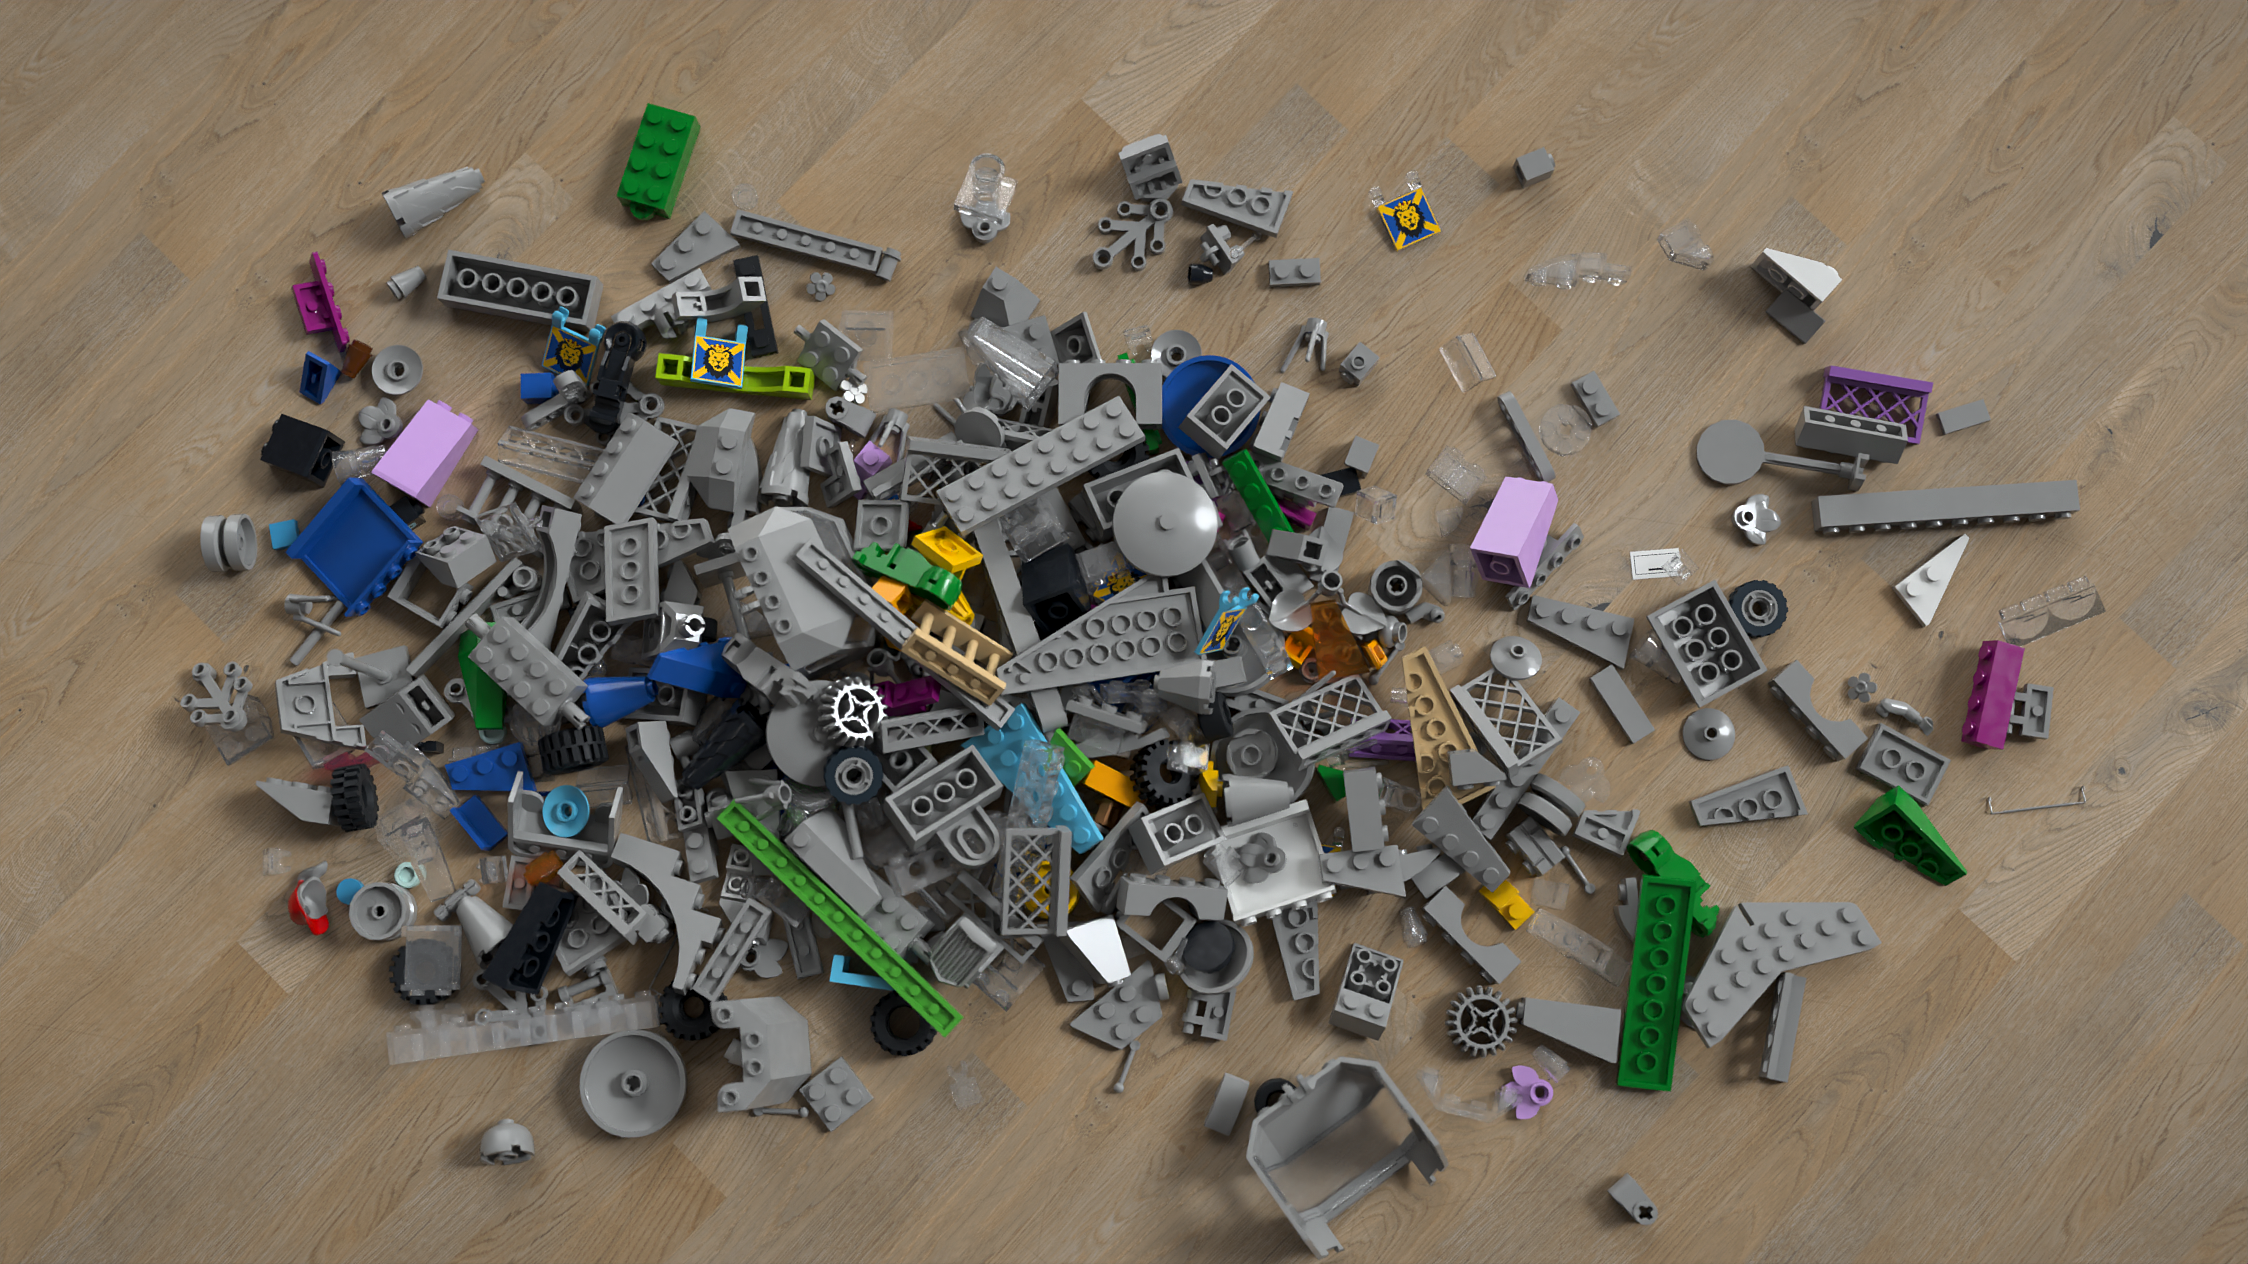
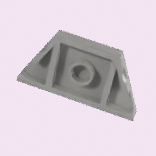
M1149 959L1132 972L1130 976L1126 977L1122 984L1116 985L1073 1020L1070 1025L1122 1050L1162 1017V1011Z

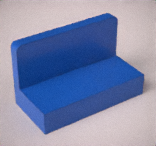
M478 795L471 797L461 807H453L449 810L481 850L491 851L508 837V831Z

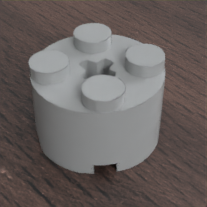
M1403 560L1389 561L1381 564L1372 575L1368 586V595L1381 607L1384 614L1399 616L1411 610L1422 594V580L1419 571L1412 564ZM1397 583L1400 585L1399 591L1394 593L1391 591V588Z

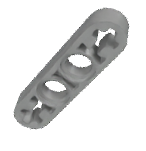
M1508 391L1498 396V404L1539 481L1549 482L1555 479L1556 476L1552 465L1512 392Z

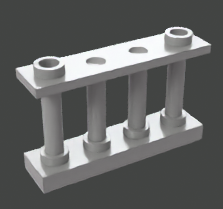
M485 455L481 465L487 469V477L469 510L459 505L457 506L456 510L463 514L461 519L473 525H476L478 521L530 547L529 553L543 559L544 554L540 538L534 543L523 537L541 502L544 503L548 499L554 502V508L565 511L570 510L574 513L578 512L581 504ZM501 477L509 480L508 485L510 487L490 521L478 514L497 480L500 481ZM525 488L532 491L530 495L532 499L514 532L502 527L501 524L518 492H522Z

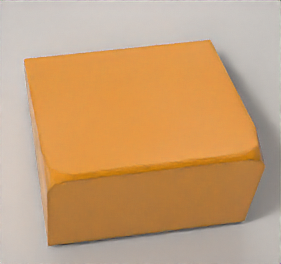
M1376 638L1360 645L1373 669L1378 670L1387 662L1388 658Z

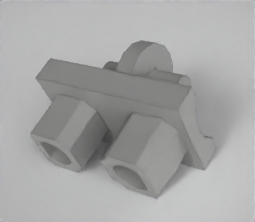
M1212 224L1206 228L1207 231L1200 237L1203 242L1200 246L1204 251L1200 256V260L1203 263L1210 260L1213 266L1218 265L1223 274L1226 275L1243 258L1244 252L1238 245L1229 248L1226 242L1231 238V232L1226 225L1215 227Z
M1205 452L1192 456L1193 460L1187 463L1192 477L1200 474L1203 484L1200 486L1205 490L1210 499L1224 495L1220 484L1227 481L1223 474L1226 471L1224 465L1220 466L1217 458L1209 462Z

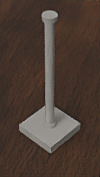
M735 552L694 565L696 575L704 588L723 583L737 632L751 641L744 616H741L739 612L741 608L739 600H734L732 596L736 592L733 580L746 576L737 553ZM756 693L761 709L759 710L760 717L769 716L773 706L770 705L767 698L765 699Z
M405 645L354 659L344 655L338 649H332L327 654L329 664L334 666L341 665L357 671L365 708L367 709L379 706L415 680L414 676L406 670L411 660L408 647Z

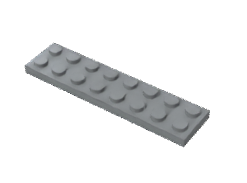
M1117 396L937 490L936 493L963 537L1145 441V435L1120 396Z

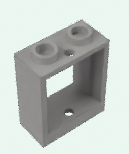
M415 556L408 562L387 597L445 629L458 615L462 605H466L469 602L474 586L469 583L462 585L440 619L407 600L427 569Z
M1167 898L1161 901L1182 917L1184 921L1160 951L1127 926L1125 922L1130 915H1125L1119 910L1114 916L1118 920L1115 923L1116 926L1165 963L1197 922L1195 918Z

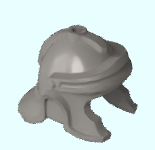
M981 362L975 371L974 379L976 382L973 390L965 394L963 406L966 410L979 407L987 409L996 416L1005 415L1020 402L1021 381L1014 373L1008 370L991 376L990 370L986 366L987 364Z

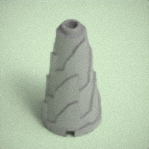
M464 167L427 180L421 179L398 188L388 189L382 192V195L405 239H407L422 228L443 217V214L457 207L469 197L480 192L481 184L485 183V180L479 169L473 170L472 167Z
M793 409L792 412L787 414V417H784L773 453L769 457L763 480L758 488L757 499L766 506H768V502L771 500L775 503L774 507H808L810 470L800 467L803 427L805 425V416H808L804 410Z

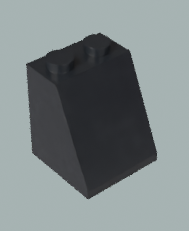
M281 413L280 418L272 426V435L269 441L262 447L260 460L272 467L325 487L345 441L324 428Z
M1069 543L1022 560L1023 606L1046 637L1092 610L1080 559Z

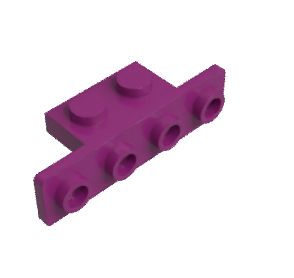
M312 252L309 264L315 281L292 285L291 288L306 335L332 331L338 352H345L350 338L347 329L342 327L340 321L342 320L341 309L339 305L334 303V288L331 282H327L325 261L319 258L318 252Z

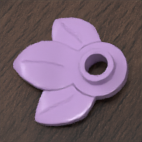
M1523 1065L1513 1066L1512 1074L1515 1081L1506 1084L1500 1090L1499 1095L1506 1102L1517 1105L1516 1117L1518 1119H1529L1537 1114L1540 1106H1544L1551 1101L1553 1089L1547 1081L1539 1079L1534 1069ZM1538 1087L1544 1090V1094L1541 1097L1535 1096V1090Z

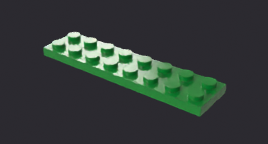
M1651 875L1641 876L1616 1079L1618 1086L1671 1092L1697 886L1695 880Z

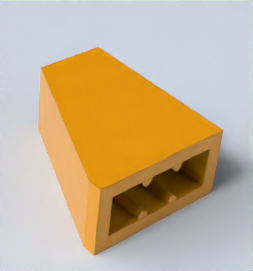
M1088 758L1095 767L1078 783L1079 785L1130 809L1137 801L1143 804L1145 799L1141 801L1138 797L1141 794L1140 791L1134 792L1132 786L1136 785L1135 780L1130 781V778L1097 760Z

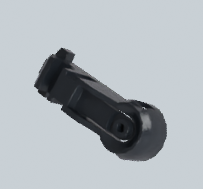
M629 321L613 323L606 330L605 341H603L606 351L597 375V380L600 383L598 390H593L595 405L592 411L589 412V416L585 417L584 422L596 433L599 432L608 436L614 435L621 425L619 421L634 364L644 355L647 349L645 333L636 324Z

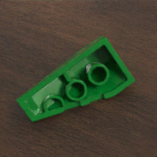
M496 622L486 623L492 628ZM468 629L460 635L458 660L476 729L503 730L507 692L468 657L481 640Z

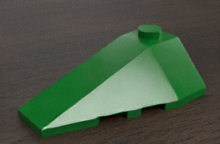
M1899 785L1878 797L1854 825V828L1872 846L1879 850L1881 847L1893 853L1894 858L1901 862L1903 859L1915 865L1919 872L1945 886L1967 875L1965 867L1919 805Z

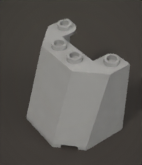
M780 996L711 1002L712 1019L717 1026L721 1028L740 1027L744 1082L729 1083L721 1087L717 1095L718 1112L748 1110L787 1103L803 1082L812 1074L808 1020Z

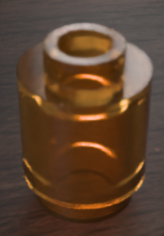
M551 850L549 853L544 852L524 866L526 872L523 875L531 886L538 885L539 882L547 883L558 875L557 872L564 866V863L554 850Z

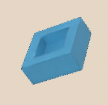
M295 519L269 524L272 547L276 551L289 548L300 535L298 522Z

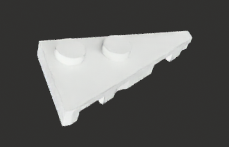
M1966 534L1960 536L1892 588L1923 627L1930 624L1968 543L1969 537Z

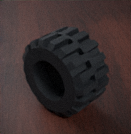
M584 726L579 730L576 727L545 735L537 741L543 773L559 775L583 771L600 766L609 760L602 727Z
M891 991L880 998L878 1004L873 1008V1015L870 1016L872 1023L870 1030L875 1037L873 1039L881 1046V1049L895 1056H909L919 1053L932 1043L937 1030L917 1012L920 1019V1027L917 1033L910 1038H899L894 1035L889 1024L893 1011L904 1006L914 1008L897 991Z

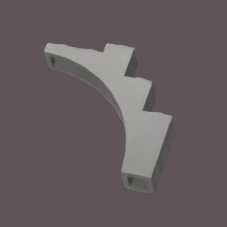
M620 833L611 855L614 864L633 870L638 876L647 881L663 897L673 914L678 932L679 959L672 987L675 993L686 996L687 990H692L697 975L694 972L697 964L701 965L705 958L706 950L704 947L714 950L716 944L720 943L724 937L725 928H723L722 920L696 911V909H701L705 895L702 894L701 885L676 877V875H681L685 863L682 861L683 858L680 851Z

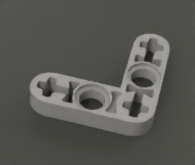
M573 370L565 371L554 378L553 383L560 394L521 417V421L527 431H533L563 415L567 406L571 404L580 405L592 396L586 383Z

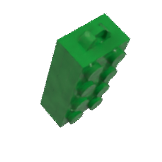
M647 103L616 195L623 206L630 207L631 213L635 218L646 221L652 219L655 215L668 219L671 218L701 128L695 116Z

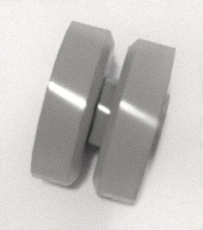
M232 514L228 518L222 515H215L204 519L201 527L200 543L202 556L209 571L227 572L231 567L236 571L252 569L257 558V537L249 515Z
M1538 773L1530 784L1534 793L1524 792L1517 802V806L1528 816L1532 815L1540 825L1563 837L1572 827V823L1567 816L1579 817L1586 807L1585 803L1562 784L1544 774Z
M374 882L363 886L355 893L350 903L349 917L353 928L359 935L369 940L392 941L403 937L412 929L417 919L418 907L414 896L408 889L398 884Z

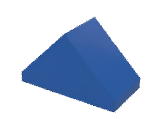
M308 351L305 355L299 393L321 405L342 373L328 361Z

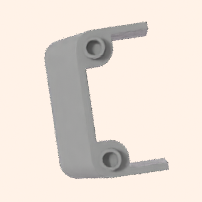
M517 772L508 799L509 850L521 857L567 863L580 850L599 868L610 867L613 863L611 855L618 840L622 818L623 787L617 788L613 803H602L597 806L595 815L589 814L587 824L580 833L572 837H558L550 832L545 825L543 819V797L535 791L523 790V772ZM581 860L577 865L586 866V863Z

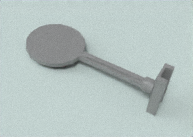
M1722 420L1710 425L1702 433L1697 445V461L1702 472L1711 480L1724 485L1740 484L1751 479L1759 471L1761 464L1766 463L1839 475L1838 477L1849 479L1848 490L1859 491L1866 479L1863 470L1869 460V455L1861 453L1857 455L1853 464L1845 462L1838 464L1765 452L1764 443L1759 433L1749 424L1739 420Z

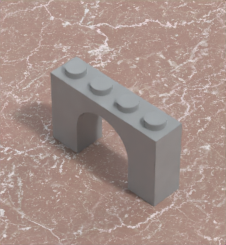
M1100 359L1091 360L1090 363H1080L1079 360H1065L1064 363H1059V427L1085 414L1086 397L1094 385L1104 380L1114 379L1124 382L1134 392L1136 397V423L1140 429H1162V363H1157V360L1145 359L1142 360V363H1131V360L1127 359L1116 360V363H1106L1105 360Z

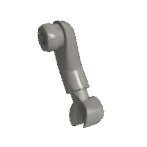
M1884 698L1875 708L1882 717H1887L1890 712L1904 716L1908 721L1919 725L1927 736L1933 731V720L1927 716L1922 718L1920 713L1906 702Z

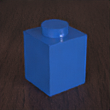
M552 373L521 374V399L527 405L543 404L560 394L553 383L555 376Z

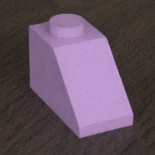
M871 441L865 445L853 460L862 488L861 491L853 495L858 500H863L866 494H868L863 481L886 469L893 463L890 456Z

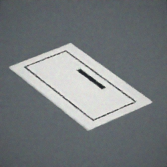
M1678 548L1630 552L1633 580L1682 576Z

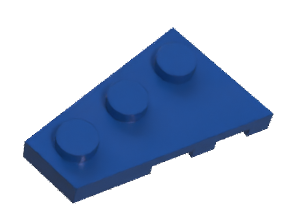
M522 741L445 765L452 790L511 791L517 772L521 771L523 772V790L537 791Z

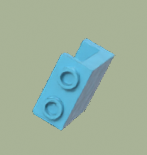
M833 956L830 982L895 991L882 977L848 972L850 956Z

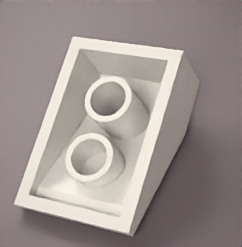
M1768 248L1750 266L1781 293L1785 289L1789 290L1813 311L1842 280L1838 276V272L1831 266Z

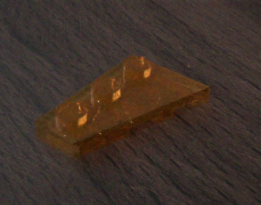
M1336 600L1309 603L1318 679H1322L1333 670L1336 674L1332 678L1370 673Z

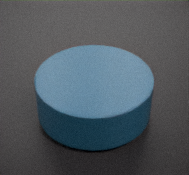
M345 879L337 887V897L342 903L350 905L355 893L364 885L357 879Z

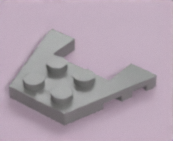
M353 652L344 654L354 659ZM326 661L320 666L309 670L305 669L276 680L274 685L281 733L357 750H365L367 746L364 725L335 726L329 679L355 678L356 671L341 665L334 666Z

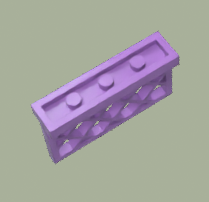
M1832 365L1825 367L1823 374L1825 380L1819 409L1829 410L1834 407L1837 412L1843 413L1837 404L1849 396L1856 406V409L1849 414L1854 415L1859 411L1863 417L1869 418L1863 408L1874 401L1882 413L1873 419L1885 416L1889 422H1894L1888 412L1900 405L1907 417L1899 423L1904 424L1910 420L1915 427L1914 437H1908L1907 443L1920 444L1929 393H1932L1933 382ZM1831 383L1840 384L1846 392L1845 395L1836 401L1829 393ZM1847 386H1852V387H1855V388H1853L1852 390H1849V388H1848ZM1859 388L1866 389L1872 397L1862 405L1858 403L1852 394ZM1872 390H1876V391H1880V392L1875 395V393H1874ZM1885 392L1891 393L1897 401L1888 409H1885L1878 399ZM1898 394L1906 396L1901 399ZM1911 396L1921 398L1919 409L1911 414L1903 402Z

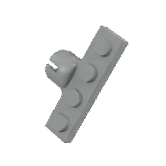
M698 268L612 315L611 318L614 323L629 321L636 324L641 330L655 324L664 338L676 339L678 337L674 328L678 327L683 335L688 329L689 322L688 320H676L672 295L675 292H702L712 289L701 269Z

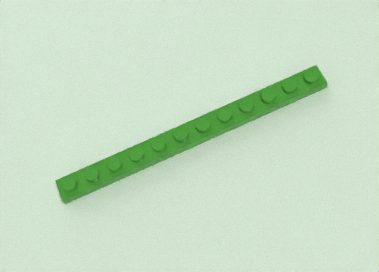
M733 800L717 817L740 842L944 1038L965 1018L741 803L736 804Z

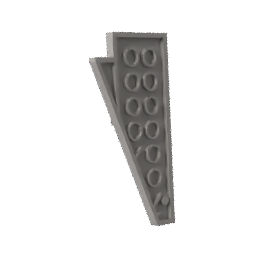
M1145 576L997 668V678L1006 683L1005 690L1000 696L1160 672V670L1207 660L1206 653L1197 655L1194 652L1203 637L1195 587L1169 590L1167 577Z

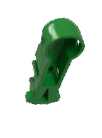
M873 542L869 547H864L860 552L856 551L852 557V562L856 568L866 576L871 578L873 576L877 579L885 576L904 583L908 586L910 593L923 599L926 598L944 610L950 611L961 594L962 582L955 575L941 567L930 565L921 553L909 548L906 549L898 543L894 544L887 555L878 543Z
M1655 830L1640 833L1627 845V852L1630 858L1647 875L1695 880L1697 882L1691 931L1696 936L1708 937L1716 927V916L1720 909L1717 905L1708 907L1707 905L1701 906L1700 904L1703 901L1701 895L1711 886L1703 880L1700 872L1690 861L1673 851L1669 842ZM1640 852L1648 858L1647 861L1644 862L1639 856Z

